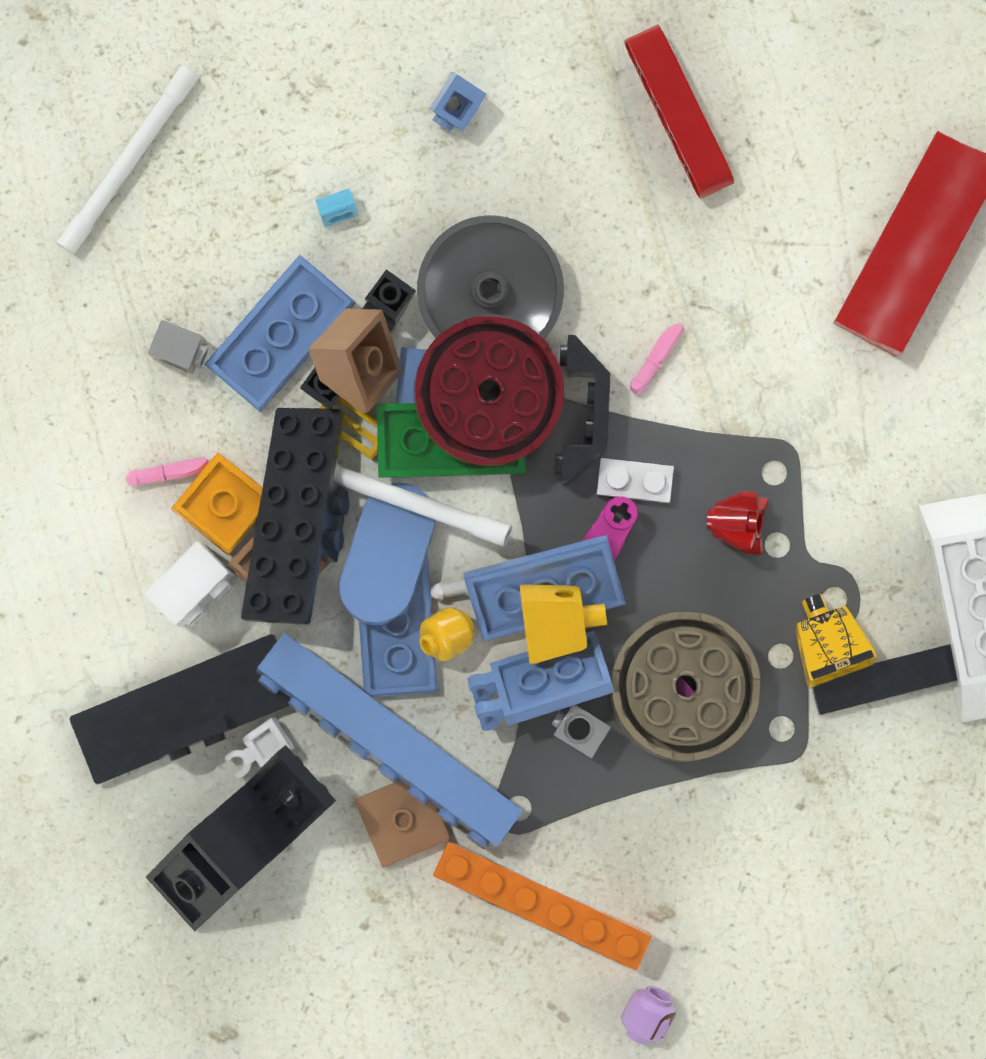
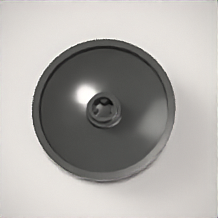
M497 215L469 218L444 231L434 241L424 256L417 279V300L420 313L428 330L435 339L443 331L465 319L490 315L519 321L529 326L545 339L557 322L564 298V281L561 266L548 242L528 225L512 218Z

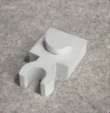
M273 717L242 738L247 746L246 749L239 748L230 751L225 756V760L228 762L236 757L242 758L244 766L235 774L239 778L250 774L254 769L255 762L261 768L284 745L290 750H293L295 747L277 719Z

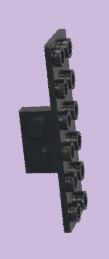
M277 408L275 411L241 618L245 621L308 625L311 622L320 561L337 563L339 551H341L344 544V534L342 532L344 518L350 507L349 492L333 482L344 419V412L340 409Z
M269 634L70 716V723L94 783H104L169 756L171 762L191 754V746L204 742L205 747L226 740L225 732L290 706L288 704L291 699L280 690L276 694L269 691L259 683L258 680L261 676L256 673L257 667L276 644L275 635Z

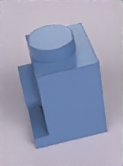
M450 72L447 81L429 107V110L436 114L432 120L451 132L455 126L464 131L487 94L458 74ZM451 97H457L459 100V106L455 110H450L447 106Z

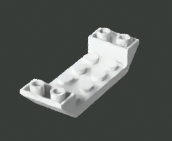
M986 493L918 506L925 542L930 541L959 683L958 686H954L961 723L986 718Z

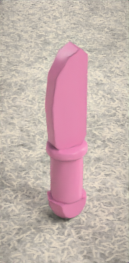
M675 324L667 328L657 340L651 353L646 357V362L635 379L633 378L631 381L630 389L634 394L643 393L657 370L662 368L661 364L665 362L685 331L682 324Z
M202 457L166 464L165 466L160 464L158 467L138 471L134 469L127 474L126 482L132 487H139V485L188 477L199 474L209 462L207 458Z

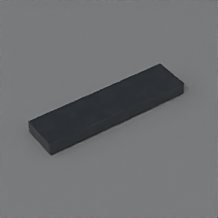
M951 644L876 662L871 666L811 687L818 715L957 681L958 679Z

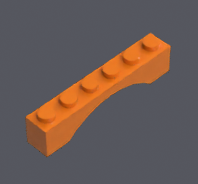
M448 840L433 873L434 877L636 971L652 938L650 932L555 891L452 840Z

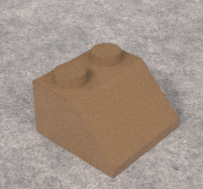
M345 309L308 348L319 380L361 413H367L403 372L382 310Z

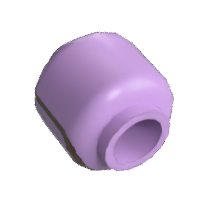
M647 986L646 989H637L630 997L621 1015L622 1024L628 1030V1037L639 1044H646L647 1041H661L676 1016L672 997L654 986Z

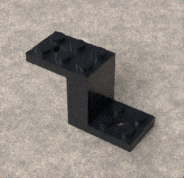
M284 745L245 785L193 828L155 866L146 878L195 932L230 898L297 839L336 800L329 793L327 787L319 782L304 766L300 757Z

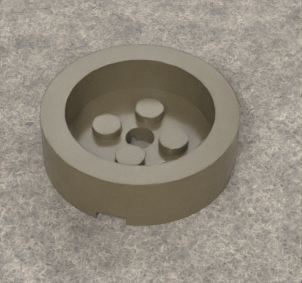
M672 612L658 616L643 624L622 645L615 657L610 672V679L615 691L609 694L613 714L622 731L635 745L645 752L668 761H697L712 757L728 749L750 727L760 702L761 678L758 664L751 648L744 638L730 625L704 613ZM686 675L694 679L696 690L693 695L684 697L677 693L675 684L680 676Z

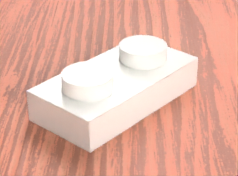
M601 458L596 495L606 497L623 496L633 500L669 504L674 466Z

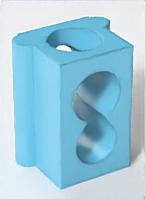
M350 188L315 200L324 227L359 216Z

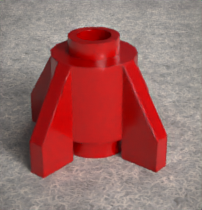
M742 491L722 501H717L715 507L708 510L707 529L712 530L714 538L722 539L746 553L761 555L763 545L762 536L760 535L763 527V515L768 506V498H759L758 492Z

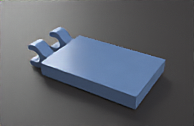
M595 630L586 632L587 648L535 664H529L527 651L490 663L491 672L468 677L469 688L475 701L474 707L482 730L494 729L504 718L507 725L510 726L614 693L615 691ZM495 692H498L499 698L488 701Z

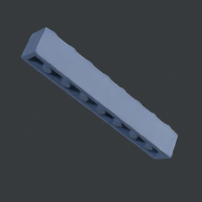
M283 633L257 667L256 673L261 676L258 680L260 684L274 694L278 690L282 691L291 698L288 704L304 716L310 712L320 720L318 726L331 737L336 738L338 734L350 742L347 748L363 760H366L369 756L380 765L377 770L387 779L394 783L400 779L410 787L407 793L423 805L428 801L440 809L437 815L453 827L459 823L469 831L467 838L480 848L485 850L487 846L492 849L498 847L523 812L521 808L286 633Z

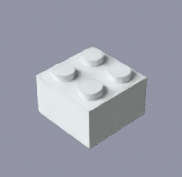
M196 541L144 595L175 626L184 628L186 625H191L194 627L208 613L204 607L212 599L220 601L232 590L234 585L230 581L236 575L206 545Z

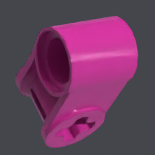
M623 496L609 500L596 522H593L583 541L607 535L615 561L626 541L628 533L636 521L638 514L635 503ZM623 503L627 506L625 512L630 515L629 519H622L615 523L613 521L615 514L610 511L611 507H619Z

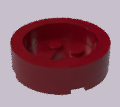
M502 316L472 317L443 331L426 350L414 379V406L421 427L428 438L448 456L474 466L504 465L533 452L553 431L560 417L564 402L563 374L548 343L529 326ZM492 380L497 383L500 394L496 400L485 401L481 398L479 386L483 381Z

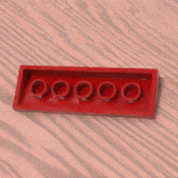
M939 131L935 133L833 322L835 325L895 357L903 353L986 199V153L963 144Z

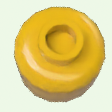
M445 607L421 623L420 647L428 656H432L439 661H449L471 647L475 632L474 624L464 611Z

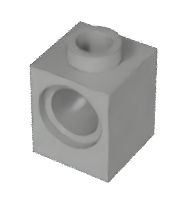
M161 319L148 354L156 360L193 374L196 366L202 367L209 348L204 346L206 339L202 335Z
M577 705L570 706L569 709H560L551 723L552 726L557 728L553 733L554 736L591 759L611 728ZM575 718H583L589 725L588 735L580 740L573 739L568 732L569 723Z

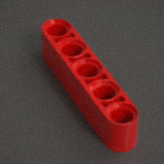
M657 24L625 39L624 43L628 55L697 196L703 199L734 184V178L727 161L661 27Z

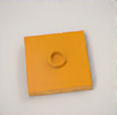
M217 452L171 507V510L226 555H229L257 521L262 487Z

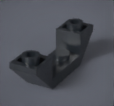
M386 269L365 297L366 304L362 309L382 310L391 334L415 295L416 290ZM315 367L300 387L302 391L329 410L342 398L319 380Z
M568 335L567 345H560L559 366L566 367L567 377L595 378V382H588L587 404H594V419L586 418L585 440L592 441V446L563 444L562 454H555L554 476H561V485H570L607 451L610 372L576 335Z

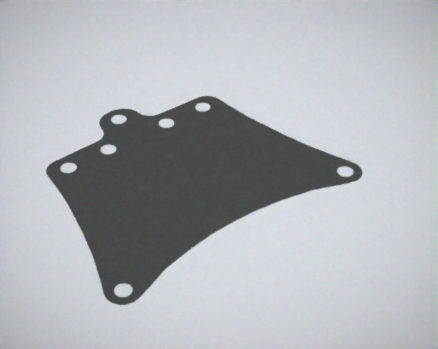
M497 384L490 389L485 397V401H494L498 398L500 389ZM564 398L560 417L549 437L537 449L525 456L526 474L510 475L522 525L526 556L583 541L606 503L615 498L596 495L601 458L674 466L669 504L630 499L635 503L638 515L619 555L614 561L626 605L605 610L607 626L585 628V631L595 630L610 676L613 662L622 645L638 628L648 621L672 612L704 613L716 617L734 628L751 648L760 672V702L750 727L736 743L712 757L690 762L661 759L635 745L622 731L616 721L609 694L576 704L611 727L592 759L553 735L557 728L552 726L551 723L559 710L519 722L516 740L497 791L508 800L514 796H524L531 803L532 809L529 817L523 821H516L508 831L509 833L518 835L529 833L591 807L642 791L715 773L790 763L802 756L808 743V686L795 633L797 624L808 619L802 601L810 596L823 594L829 587H839L847 596L845 606L854 619H856L859 613L861 598L858 584L851 573L843 567L818 562L806 550L799 455L793 445L782 439L704 432L633 418L609 411L607 451L570 485H561V476H554L555 454H562L563 444L592 446V441L585 440L586 418L594 419V407ZM772 460L780 461L787 470L784 482L775 486L766 483L762 477L763 466ZM742 491L758 492L759 498H768V506L763 515V527L760 535L762 536L763 545L761 555L746 553L722 539L713 537L712 530L707 529L706 522L708 510L714 508L717 501H722ZM623 503L619 507H611L610 511L615 514L613 519L615 523L622 519H629L630 515L625 512L627 506ZM776 532L787 536L790 542L788 553L779 558L770 556L765 549V540L769 535ZM778 643L788 645L793 652V661L789 666L782 669L775 668L768 660L770 648ZM683 676L696 689L694 679L690 676ZM779 716L789 718L795 728L792 737L783 742L773 739L769 732L771 721ZM583 718L573 719L568 726L569 735L576 740L585 738L589 733L587 721Z

